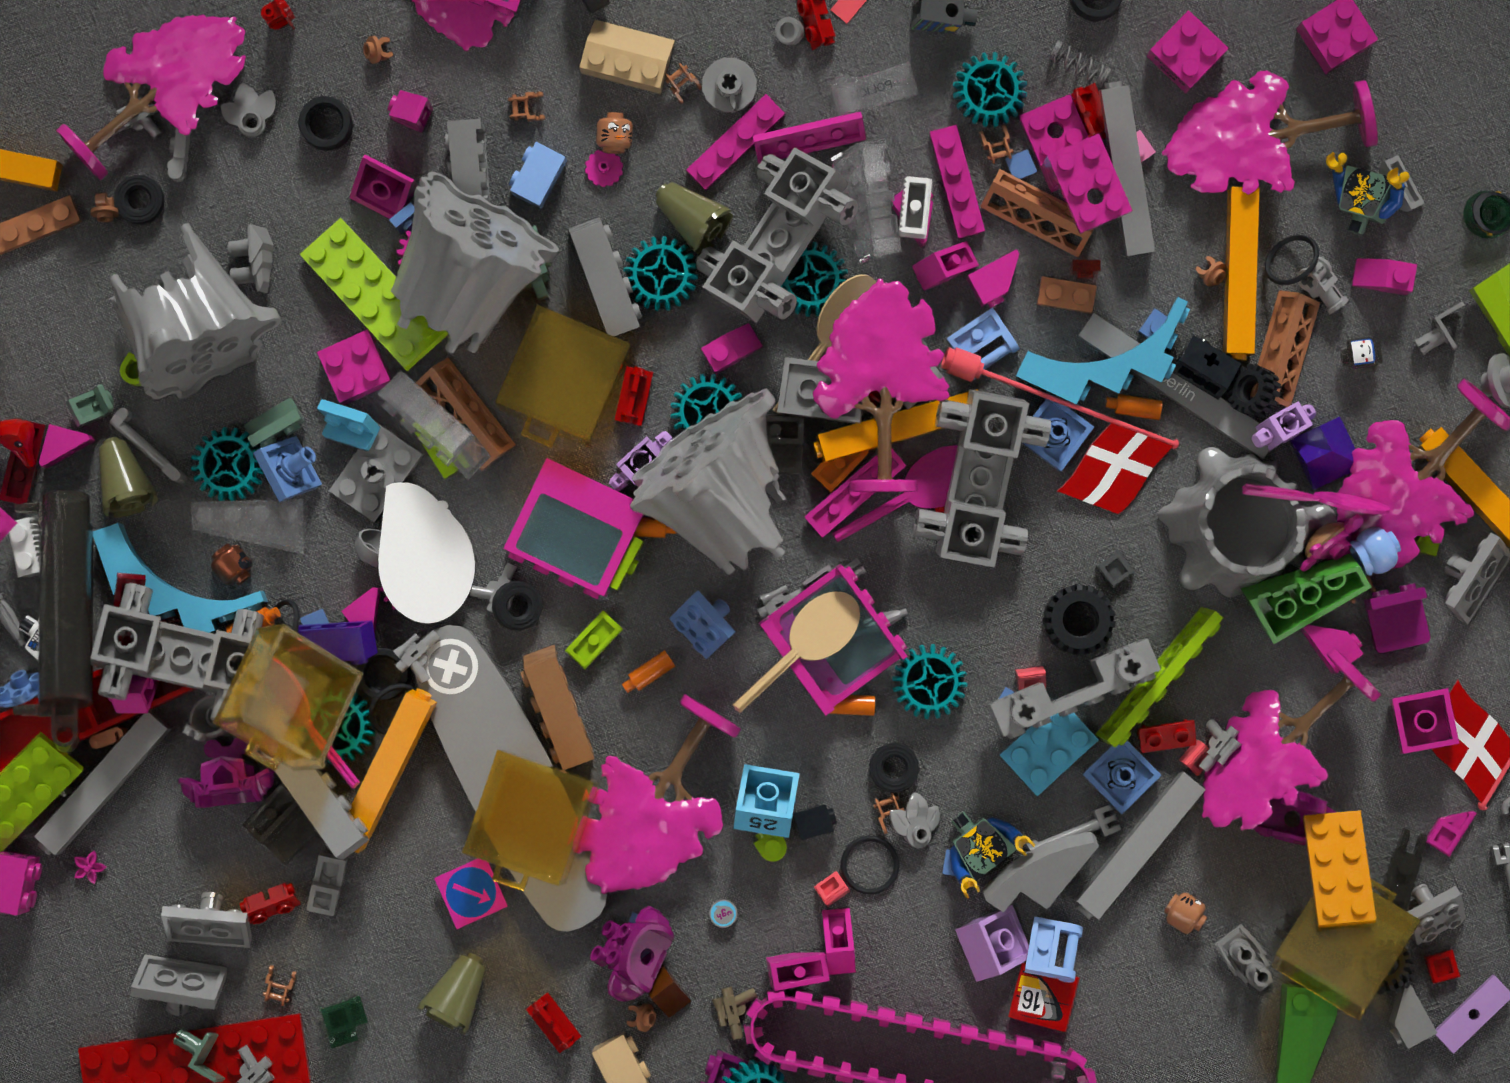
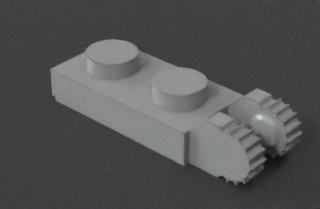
M176 128L175 137L171 136L170 153H174V158L167 162V175L174 182L178 183L186 176L191 132L189 135H183Z

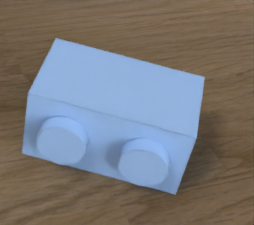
M535 142L533 148L528 146L522 157V161L525 163L520 172L517 170L514 172L509 185L512 186L510 189L512 195L542 209L567 160L565 156Z

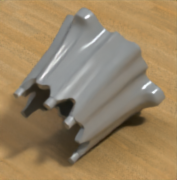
M429 172L427 177H421L419 186L414 191L412 232L395 283L391 289L394 296L400 300L402 315L397 324L401 328L407 329L412 319L418 315H423L431 329L448 331L449 340L445 346L448 352L455 353L458 345L473 335L467 350L476 353L480 344L486 342L493 328L518 293L540 276L542 264L554 261L559 249L552 241L534 231L528 221L517 216L508 207L493 205L478 194H465L446 176L436 172Z
M189 223L180 226L184 234L183 239L190 253L182 260L187 269L189 279L181 278L175 281L171 273L167 271L160 275L164 289L160 286H150L146 288L144 295L141 296L136 289H128L122 283L118 274L109 278L114 288V297H111L110 300L136 357L139 382L144 387L145 394L153 399H160L171 394H176L180 399L187 398L198 392L211 378L218 375H226L237 367L254 361L257 358L256 352L263 345L259 338L277 327L282 321L275 308L255 305L247 298L193 232Z
M763 389L757 393L752 392L738 402L731 401L718 413H710L696 425L688 427L666 443L658 456L641 467L632 477L633 482L638 488L633 493L635 498L630 504V508L635 512L650 516L673 529L712 560L719 569L722 568L727 575L736 570L729 561H732L743 570L747 569L749 565L747 554L752 548L762 547L771 551L776 559L785 553L779 545L783 539L769 515L771 503L765 493L766 491L777 503L784 501L786 498L779 490V483L777 481L780 477L778 474L779 470L767 438L766 414L775 403V398L768 389Z
M1215 447L1205 448L1197 456L1196 465L1200 474L1197 484L1192 487L1180 488L1176 492L1173 501L1158 512L1159 520L1169 529L1170 542L1182 546L1186 552L1185 562L1179 574L1181 585L1188 590H1197L1205 585L1212 584L1217 587L1222 595L1227 597L1243 594L1240 588L1281 576L1283 568L1289 564L1301 566L1305 560V550L1309 538L1320 527L1336 521L1333 509L1327 505L1305 507L1298 501L1243 494L1242 486H1245V483L1293 490L1297 489V484L1294 482L1285 483L1278 477V463L1276 461H1263L1254 454H1245L1236 458L1229 457Z

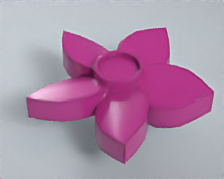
M95 850L87 858L82 856L74 857L76 865L80 867L76 871L74 878H83L87 875L88 880L95 884L97 880L96 872H101L107 868L102 863H95L97 861Z

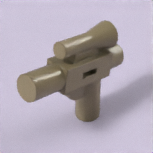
M732 986L722 988L723 997L711 999L717 1011L720 1027L726 1026V1019H728L732 1039L743 1038L739 1016L745 1013V1004L758 998L754 988L734 996Z

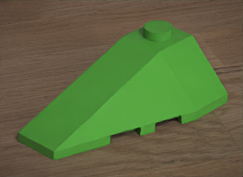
M1282 984L1276 1083H1310L1337 1016L1338 987Z

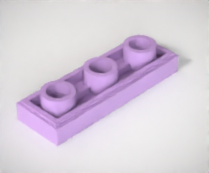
M1492 974L1436 1028L1437 1034L1435 1036L1454 1054L1510 1000V991ZM1471 1009L1476 1011V1015L1473 1018H1469V1011Z

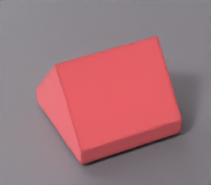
M1043 666L1015 670L1018 691L1036 683H1043L1046 689V671Z
M1196 739V745L1190 746L1180 757L1179 761L1193 774L1199 776L1203 771L1199 765L1208 755L1206 752L1209 748L1203 742Z
M837 871L814 886L827 907L850 892V889Z

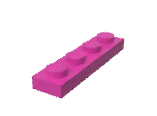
M765 94L688 167L686 172L706 191L754 146L753 135L768 132L785 116V113Z
M861 111L753 135L758 164L761 163L764 156L769 154L780 159L788 158L794 147L804 153H810L866 140Z
M957 125L930 131L932 146L957 238L962 239L984 233L985 228Z
M891 448V471L893 478L907 465ZM878 454L804 516L821 538L876 493L850 492V481L877 480Z

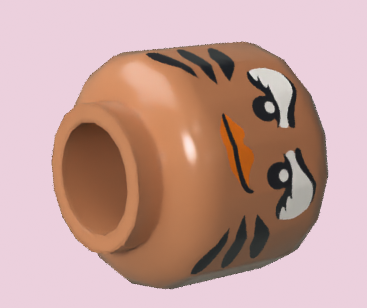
M609 112L607 113V118H601L597 122L596 144L603 148L604 153L623 154L625 149L632 145L633 124L630 120L623 118V113Z
M1186 892L1180 895L1175 894L1164 911L1167 914V923L1184 934H1189L1194 929L1200 931L1208 918L1203 915L1206 909L1205 904Z

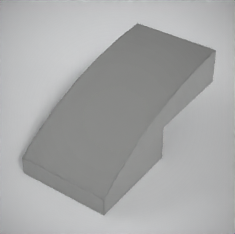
M320 852L306 911L334 917L348 858L340 860L333 854Z

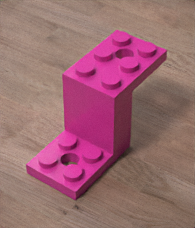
M1070 94L1019 115L1018 118L1050 192L1061 190L1079 234L1133 211L1100 134L1098 133L1088 138V134ZM1051 124L1060 125L1063 130L1062 136L1059 138L1049 136L1047 132L1048 126ZM1092 189L1099 190L1103 196L1102 202L1099 204L1090 203L1087 193Z

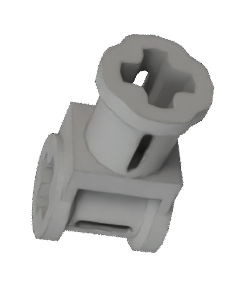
M1319 257L1314 270L1307 276L1311 277L1307 281L1304 278L1298 282V285L1306 290L1313 299L1319 296L1327 307L1326 311L1329 314L1334 313L1349 301L1334 285L1338 279L1332 272L1330 263L1323 257ZM1307 268L1301 269L1297 276L1301 275Z

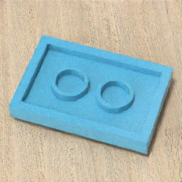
M1075 713L1064 717L1055 714L1050 717L1052 722L1038 728L1030 726L1025 730L1026 733L1020 735L999 754L1036 796L1040 795L1098 741V738Z

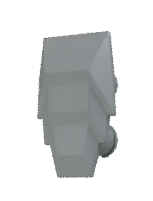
M248 224V239L229 241L227 245L231 258L249 256V263L251 264L249 267L231 268L230 278L236 285L254 282L256 291L261 293H268L274 248L267 228Z
M1242 924L1215 943L1216 948L1235 977L1238 975L1245 984L1249 983L1261 992L1273 983L1272 975L1268 969L1270 964L1264 956L1266 952Z

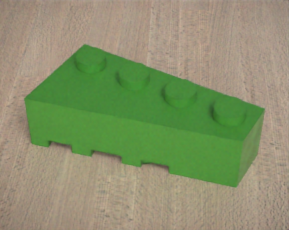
M1347 554L1338 560L1331 559L1315 564L1305 572L1299 569L1240 589L1273 644H1276L1372 587L1360 565L1351 554Z

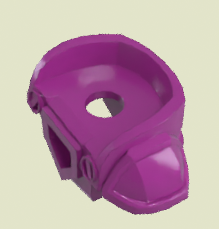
M239 736L229 746H223L218 740L207 741L204 745L205 755L214 759L201 764V781L192 778H179L178 784H181L184 796L189 798L191 803H195L196 808L263 801V796L273 786L274 774L276 772L273 768H267L256 774L255 766L245 764L243 755L250 751L251 743L246 737Z
M1296 789L1298 796L1294 805L1286 806L1284 798L1271 799L1269 801L1273 811L1271 817L1262 824L1257 825L1254 830L1265 837L1272 836L1278 840L1305 846L1304 815L1336 813V811L1327 806L1328 801L1316 798L1306 791ZM1289 811H1296L1300 815V822L1295 827H1289L1285 824L1284 817Z
M647 906L639 912L635 920L636 923L628 922L620 925L612 920L607 921L602 927V935L607 938L605 946H596L590 954V959L600 967L609 964L608 969L613 972L607 985L608 994L618 1001L627 1002L643 996L644 993H650L654 980L667 954L666 951L671 946L675 937L669 921L659 910L651 906Z

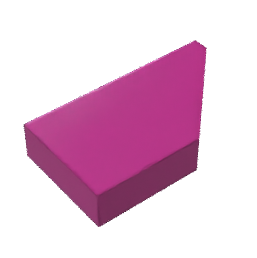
M1467 811L1438 818L1424 842L1450 857L1477 813Z

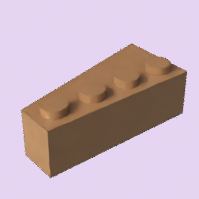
M552 645L524 655L525 671L520 673L525 687L531 686L534 696L530 699L535 713L541 712L544 722L540 723L544 737L545 739L551 738L554 747L550 748L554 763H560L562 769L566 770L595 758L583 721L578 716L575 699L572 692L568 689L569 686L562 666H559L557 661L558 653L556 647Z

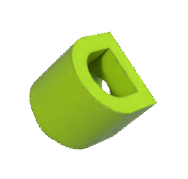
M128 352L120 366V375L125 382L133 386H141L136 357L133 353Z
M762 833L755 835L758 840L753 842V844L765 860L775 862L784 857L787 851L784 837Z

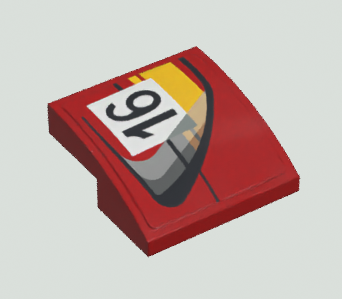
M1022 963L1008 1017L1067 1032L1080 977L1075 976V981L1069 983L1057 978L1025 973L1026 963Z

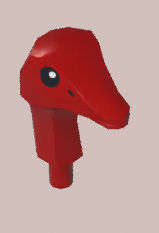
M22 419L0 421V444L12 451L25 467H34L33 442L35 429L33 423Z

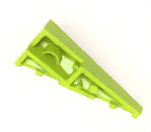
M1509 263L1468 291L1499 337L1497 339L1510 357Z

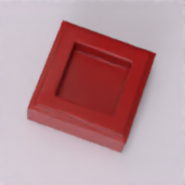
M1452 949L1424 956L1432 984L1460 977Z

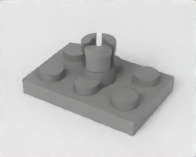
M785 357L777 413L861 424L863 413L861 409L852 408L848 413L834 419L826 415L819 405L814 402L813 391L818 383L823 381L828 385L831 384L829 376L818 370V361Z
M379 425L381 428L370 450L365 451L358 448L329 490L374 523L377 522L384 510L386 486L392 483H404L423 456V454L381 425Z
M1490 533L1487 539H1483L1480 542L1477 554L1472 562L1463 559L1458 554H1454L1447 562L1450 566L1445 567L1446 574L1459 579L1458 584L1449 590L1445 603L1454 615L1467 625L1510 561V550L1502 539L1493 533Z
M204 892L201 894L199 909L187 908L183 905L163 906L161 919L167 941L251 948L252 934L248 914L236 909L221 911L223 896L218 894L214 900L215 892Z
M145 954L132 983L130 996L145 1000L167 1002V1012L175 1016H179L180 1005L182 1015L189 1011V1006L215 1009L227 977V967Z

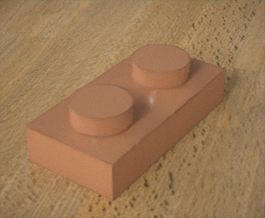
M1042 276L1037 305L1092 314L1097 286Z

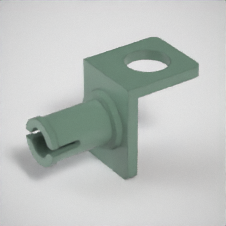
M181 1028L176 1034L179 1036V1039L175 1037L173 1044L193 1054L188 1067L215 1083L223 1082L225 1077L203 1065L219 1035L217 1033H206L203 1040L186 1031V1029Z

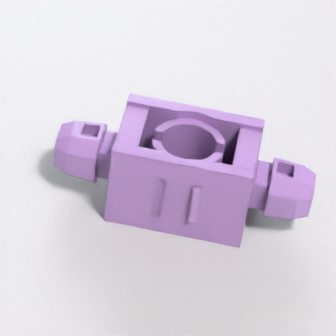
M1298 401L1276 412L1255 427L1258 432L1253 434L1252 442L1259 448L1267 445L1270 451L1292 440L1313 425L1311 420L1316 416L1314 407L1307 404L1301 406ZM1287 423L1288 427L1282 429L1280 425Z
M667 431L657 435L655 442L645 437L616 464L622 472L619 474L616 472L609 481L614 490H623L628 486L627 482L629 480L637 486L632 480L634 473L626 466V463L630 461V465L633 468L634 458L637 455L648 454L647 451L642 450L645 446L657 457L662 447L673 439ZM651 455L649 456V462L652 461Z

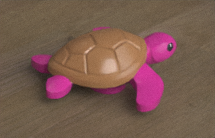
M1356 514L1344 522L1327 523L1313 533L1306 545L1305 555L1307 558L1300 566V569L1305 572L1318 560H1338L1343 557L1352 546L1349 543L1351 536L1363 524L1361 515Z

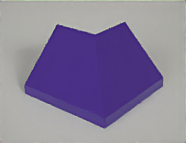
M1340 416L1289 440L1313 490L1351 473L1350 468L1354 462L1352 451L1355 447Z

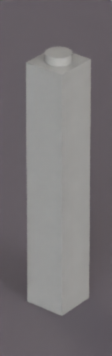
M1121 81L1106 83L1105 89L1099 90L1109 157L1133 210L1131 213L1119 217L1124 253L1126 256L1155 252L1129 85L1122 86Z
M152 710L144 713L34 836L39 841L37 844L39 848L48 855H51V853L54 855L61 854L172 728Z
M1180 771L1074 899L1080 904L1076 909L1088 919L1094 916L1099 920L1200 798L1205 789L1185 772Z

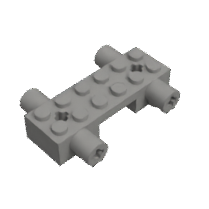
M795 147L786 161L769 154L764 156L761 163L757 166L758 178L770 184L764 195L773 203L745 245L742 246L732 241L725 253L711 246L706 247L705 249L703 248L701 254L696 259L697 270L708 276L703 288L720 302L756 323L765 310L779 319H786L790 316L796 306V296L782 288L781 285L826 217L845 226L852 222L858 211L857 201L843 194L849 183L835 169Z
M969 389L966 404L949 400L939 401L935 426L961 431L944 513L917 509L913 523V536L938 540L936 553L939 557L995 567L998 552L1023 556L1028 540V530L1004 525L1006 512L1003 511V505L1013 458H1018L1021 443L1046 447L1051 432L1050 420L1027 416L1029 403L1024 399ZM995 417L999 424L997 427L993 426V430H991L988 423ZM972 527L976 533L975 535L971 534V537L968 538L965 532Z
M134 583L125 584L120 607L104 604L90 658L91 665L104 668L98 694L112 699L126 700L132 675L216 693L211 720L228 725H238L244 700L259 702L271 652L272 642L259 640L264 615L247 609H238L231 633L217 630L216 634L160 622L161 617L148 614L153 590ZM128 636L130 637V642L133 643L123 646L118 640H124V637ZM236 662H241V667L245 669H240L239 672H236L230 665L234 666Z
M1148 638L1137 640L1090 660L1098 682L1056 700L1050 701L1044 684L1036 683L986 704L999 735H1007L1008 739L1015 738L1026 733L1025 727L1033 726L1038 728L1052 722L1050 717L1055 714H1059L1060 717L1067 716L1078 711L1076 706L1081 703H1085V706H1090L1104 700L1103 694L1110 692L1111 695H1116L1130 689L1129 683L1136 681L1137 684H1142L1156 678L1155 672L1161 670Z

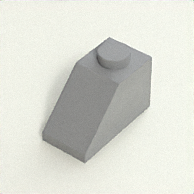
M1411 984L1407 989L1404 986L1400 987L1402 992L1396 995L1389 1023L1393 1028L1389 1030L1391 1037L1397 1045L1401 1044L1407 1049L1437 1034Z

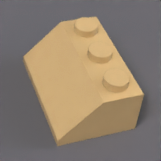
M594 20L586 40L579 68L581 74L661 94L675 40Z
M625 1032L594 1047L592 1055L606 1083H650L648 1077L651 1076V1073L645 1061L639 1062L635 1054L639 1049L632 1036L627 1038Z

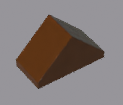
M662 963L654 980L653 987L648 994L668 1018H671L689 1004L691 999Z

